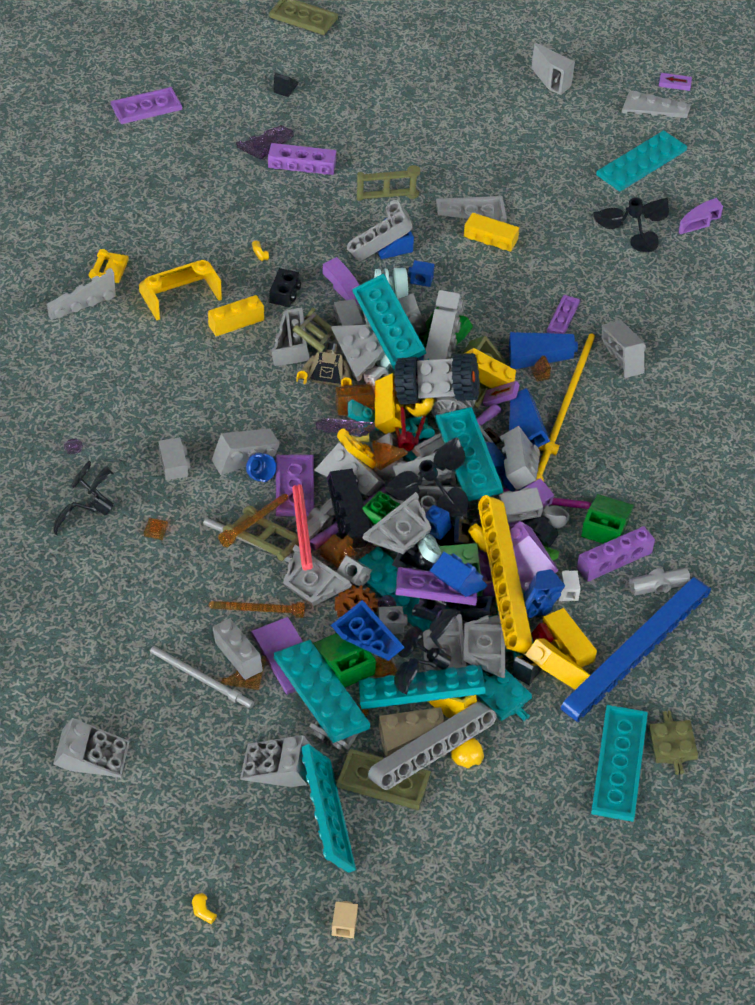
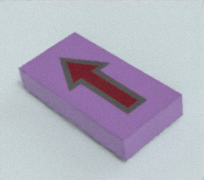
M661 73L659 87L690 91L692 77Z
M514 381L486 390L483 404L489 407L493 404H499L516 398L520 384Z

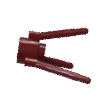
M401 407L402 433L400 434L399 428L395 427L398 448L403 451H411L414 445H418V439L426 416L422 417L414 437L411 432L406 431L404 407Z

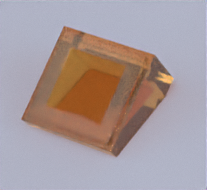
M545 355L541 356L531 369L537 382L549 380L551 367Z
M374 657L376 659L374 678L396 674L397 669L391 659L388 661L382 657Z

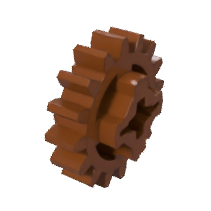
M352 585V589L348 588L344 592L338 593V597H335L337 616H343L362 600L374 613H377L378 599L375 598V593H370V588L363 590L362 585L359 588Z

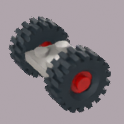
M474 353L454 354L453 359L419 361L417 357L397 358L394 382L396 383V396L400 404L421 403V399L455 397L457 401L478 399L480 380L477 358Z

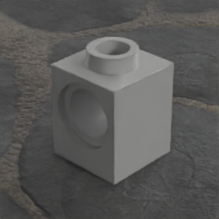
M346 555L336 572L353 584L363 586L369 580L372 570L356 559Z
M403 606L378 607V618L392 634L403 633L404 626H407V614H403Z

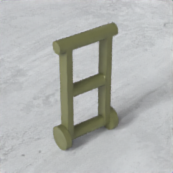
M412 165L407 168V171L364 174L363 172H358L357 200L362 201L363 199L407 196L410 199L417 198L419 191L416 189L417 176L421 173L420 167ZM410 178V187L390 190V179ZM384 180L383 190L363 192L364 181Z
M313 307L306 315V321L300 326L296 324L292 330L318 351L322 352L326 341L329 338L334 340L335 336L331 330L332 326L314 313L316 309ZM313 320L315 323L321 326L324 330L328 332V334L326 335L324 332H322L319 328L313 325L311 321ZM306 327V328H307L309 331H311L314 335H316L318 338H320L321 341H320V342L317 341L315 338H313L310 334H308V333H307L306 331H304L303 329Z
M250 505L243 509L244 514L232 525L226 524L223 527V533L229 539H234L238 536L276 555L280 561H283L293 552L295 545L299 546L298 534L259 516L257 510ZM248 520H251L267 529L256 537L240 529V527ZM275 532L292 542L282 550L265 540Z

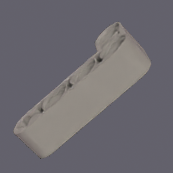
M397 200L390 201L387 204V219L348 243L347 250L356 260L362 261L410 232L412 223L409 215Z

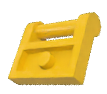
M100 249L97 253L96 263L89 272V277L91 279L97 275L101 277L106 274V270L111 268L114 272L115 283H119L129 261V256L109 253L105 249ZM104 259L109 260L104 272H99Z
M341 429L338 432L337 438L349 453L372 469L378 464L373 458L375 455L370 451L371 448L368 445L357 441L345 429Z

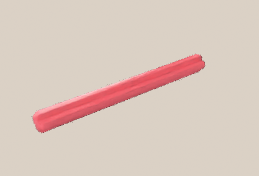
M299 484L294 485L292 490L302 569L306 571L311 570L313 564L302 485Z

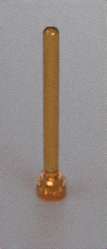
M280 495L233 530H225L218 535L220 543L224 547L231 546L235 543L236 536L287 501L288 495Z
M211 601L209 603L211 609L292 613L296 618H304L305 602H296V604L292 603V605Z

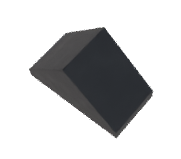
M275 73L274 93L289 97L299 82L288 76Z
M477 596L476 606L453 603L452 609L458 610L462 620L466 622L477 621L481 617L490 614L494 597Z
M525 655L516 656L512 676L530 686L542 668Z

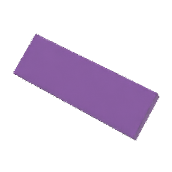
M563 295L547 328V333H566L580 303V299Z

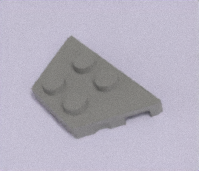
M370 325L331 327L357 381H360L364 372L367 369L371 370L375 363L385 355Z
M415 492L364 533L362 538L401 554L408 551L431 531L430 523L425 517L424 508H421L418 501V494Z
M297 545L293 547L292 561H289L288 572L285 575L283 584L311 605L315 606L352 586L350 581L313 556V568L304 571L301 565L300 549Z
M499 613L490 618L487 615L477 621L473 620L465 623L464 661L476 666L481 665L483 670L505 678V641Z
M458 614L443 635L437 639L439 644L446 649L445 653L452 658L447 668L466 667V662L464 661L462 616ZM430 629L422 633L423 647L428 650L438 648L430 638V633L432 632ZM423 651L424 660L428 661L427 653ZM425 665V672L428 670H441L437 666L434 668L430 665Z

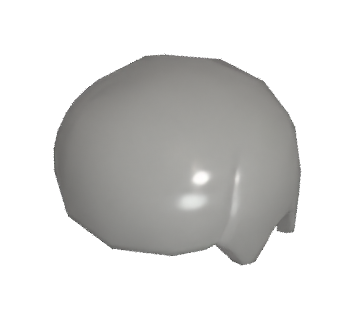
M545 505L541 514L549 519L548 523L554 529L562 528L569 521V513L562 507H549Z

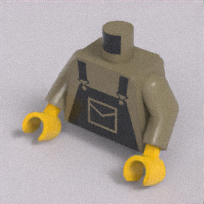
M327 343L326 352L317 351L316 355L311 356L304 364L302 370L297 373L296 381L298 382L302 378L304 379L303 384L307 383L308 378L310 382L341 386L342 390H344L346 385L350 386V390L353 388L352 370L343 355L336 354L338 345L335 343Z

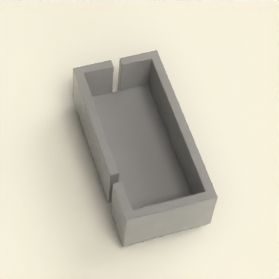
M439 290L436 306L439 309L434 310L426 346L427 354L424 355V360H428V358L429 360L453 359L451 351L455 350L457 343L455 333H459L461 324L459 322V315L462 316L464 312V300H461L459 293Z

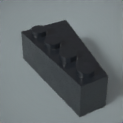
M352 468L330 471L327 476V482L342 550L365 547L368 541L362 537L371 527L368 517L362 509L364 504L358 488L357 475H354Z

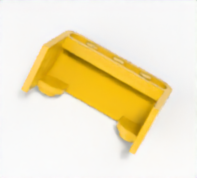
M199 260L151 275L139 284V292L156 320H160L159 300L155 294L205 279L218 301L222 300L221 279L212 265L206 260Z

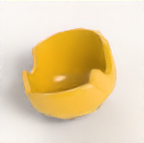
M434 398L421 399V403L407 404L405 409L414 417H423L432 410Z
M471 738L453 749L451 757L457 765L470 768L473 765L481 764L484 753L481 744L475 738Z

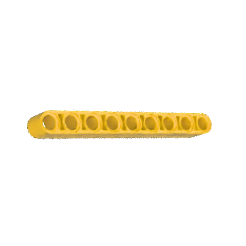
M484 495L479 501L478 509L505 645L509 650L526 654L532 646V637L505 505L502 500Z

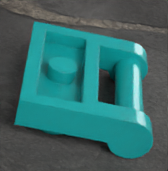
M413 416L405 419L406 431L411 432L414 437L417 432L416 425L420 424L422 417ZM427 417L419 439L424 437L430 439L435 436L434 429L427 423Z

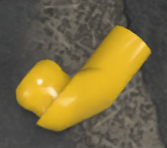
M258 240L253 241L252 248L260 261L268 260L269 252L262 251Z
M203 893L194 895L192 906L195 916L212 924L217 914L207 909V896Z

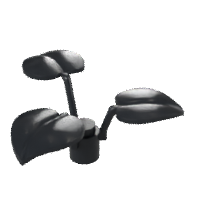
M632 198L629 200V207H626L625 214L619 208H607L593 212L596 222L607 229L619 228L622 224L621 221L626 219L628 213L633 218H637L640 234L634 235L631 238V246L639 252H652L657 249L659 239L652 231L643 233L640 216L644 215L646 219L650 218L652 221L664 220L669 215L668 198L655 200L644 206L640 198Z
M456 437L444 444L436 452L433 459L434 462L431 460L422 461L419 465V478L412 471H404L384 486L392 497L405 501L415 492L419 495L420 489L418 485L422 484L423 477L427 481L434 480L444 494L438 499L437 507L448 511L450 517L464 515L469 505L466 493L458 487L451 488L447 493L437 479V469L444 471L447 468L453 471L460 468L465 462V452L459 439Z
M88 461L82 470L78 472L71 487L74 488L81 482L88 489V494L92 493L94 495L90 502L92 507L76 502L68 504L55 520L53 527L55 535H57L58 528L74 507H81L92 512L97 510L103 515L108 514L114 503L96 489L102 481L114 474L108 466L100 471L91 487L84 481V475L89 471L91 461Z
M443 609L437 613L431 622L430 631L432 632L430 633V638L438 648L428 650L417 643L422 636V630L419 627H411L406 632L404 640L401 642L405 648L398 655L406 658L416 646L427 653L428 661L410 658L409 662L405 661L400 665L394 677L395 686L400 692L407 695L408 688L420 664L430 665L434 668L437 666L441 670H445L450 665L452 658L445 653L446 649L439 644L437 639L443 635L460 613L458 610Z

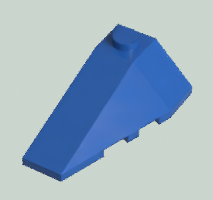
M363 600L331 625L343 640L388 661L405 648Z

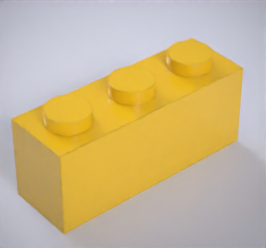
M472 212L465 223L464 237L511 252L518 240L520 227Z
M257 295L208 311V325L215 336L264 321V305Z
M475 348L464 353H474L476 355L480 383L492 389L515 381V369Z
M393 373L375 381L374 423L375 427L385 434L394 432L395 427L401 428L400 408L404 407V404L398 402L396 396V383L394 382L395 376Z
M564 608L543 617V623H546L554 637L552 641L553 646L581 668L595 662L597 650Z

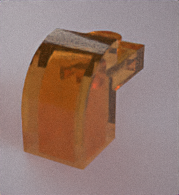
M335 534L321 546L320 555L337 568H339L346 555L354 558L358 553L352 548L353 539L347 535L341 540Z

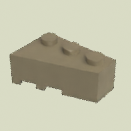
M441 707L379 716V734L385 758L445 722Z

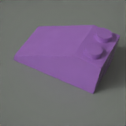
M519 521L510 529L521 587L526 591L537 571L552 569L556 573L558 568L531 527Z

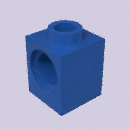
M414 260L413 266L409 267L408 270L410 284L431 287L435 264Z
M432 505L426 512L425 517L431 526L429 534L441 540L452 528L449 512L435 505Z

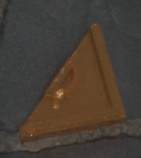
M375 440L372 442L376 468L380 471L408 454V451L404 448H397Z
M262 656L261 658L263 671L266 663V656ZM236 671L235 674L228 678H223L221 683L228 686L259 690L263 671L246 680Z

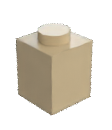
M349 901L335 903L332 936L354 938L358 904H353Z

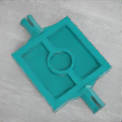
M506 669L505 678L497 675L489 677L482 670L486 694L476 695V697L485 706L495 711L496 717L500 721L514 714H517L523 721H526L530 715L522 707L532 699V694Z

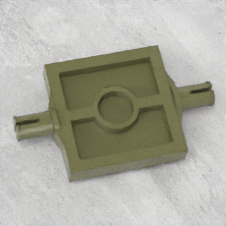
M668 710V714L667 711L662 713L665 722L649 724L656 763L674 764L675 774L679 775L680 772V775L684 773L682 763L689 760H698V752L691 720L673 721L671 711Z

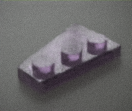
M280 125L264 131V134L261 136H251L248 141H238L236 146L238 149L261 160L269 154L271 143L283 144L292 138L294 134L293 130Z
M322 418L316 421V429L323 430L326 433H338L341 429H345L351 436L362 437L375 430V422Z

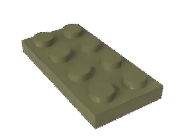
M280 0L269 12V17L325 35L338 19V13L298 0Z
M353 749L349 750L337 781L338 788L419 811L431 771L421 769L394 787L384 790L368 777L370 768L384 758Z

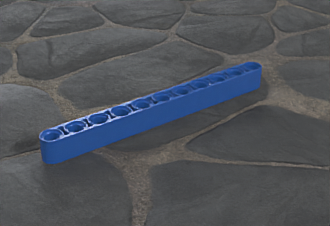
M693 577L565 699L561 710L576 722H579V718L584 717L593 708L594 704L597 705L606 696L605 693H609L618 684L617 681L619 679L622 680L630 673V669H634L643 660V656H647L655 648L656 644H659L668 636L666 635L668 632L671 633L679 625L678 622L680 620L683 621L691 613L692 609H696L703 602V598L708 597L711 588Z

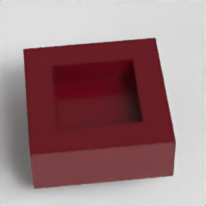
M539 623L531 633L533 643L536 639L544 638L550 643L554 639L546 623Z

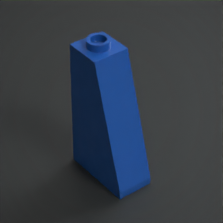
M510 332L509 362L510 367L513 369L573 359L574 352L578 351V341H575L574 334Z
M525 388L517 393L516 398L510 400L509 431L520 426L530 442L540 447L550 442L534 398L528 389Z

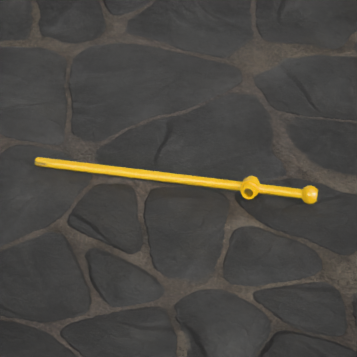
M593 333L588 335L550 433V442L539 447V450L544 452L538 465L536 480L541 478L544 482L542 475L551 454L557 455L560 445L555 444V441L595 338Z

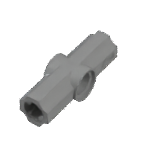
M331 498L320 508L316 507L309 513L307 517L309 540L320 531H325L326 527L329 528L335 518Z
M659 568L651 571L649 575L631 578L629 586L634 596L650 592L660 594V592L667 593L671 588L684 586L691 579L687 568L664 571Z

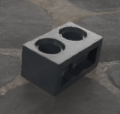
M279 268L269 291V303L290 307L291 303L295 302L297 297L296 291L300 290L302 280L299 279V272Z

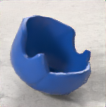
M255 453L249 457L246 463V472L250 478L256 481L267 482L276 473L277 464L274 458L268 454Z

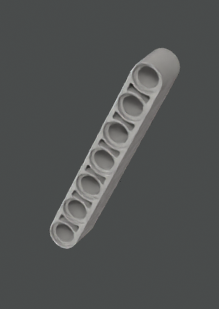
M481 702L472 704L374 764L369 770V779L384 790L394 787L492 726L496 720L495 711Z

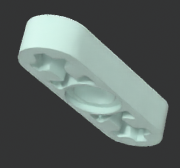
M428 533L417 542L421 555L426 560L436 563L442 555L436 539Z

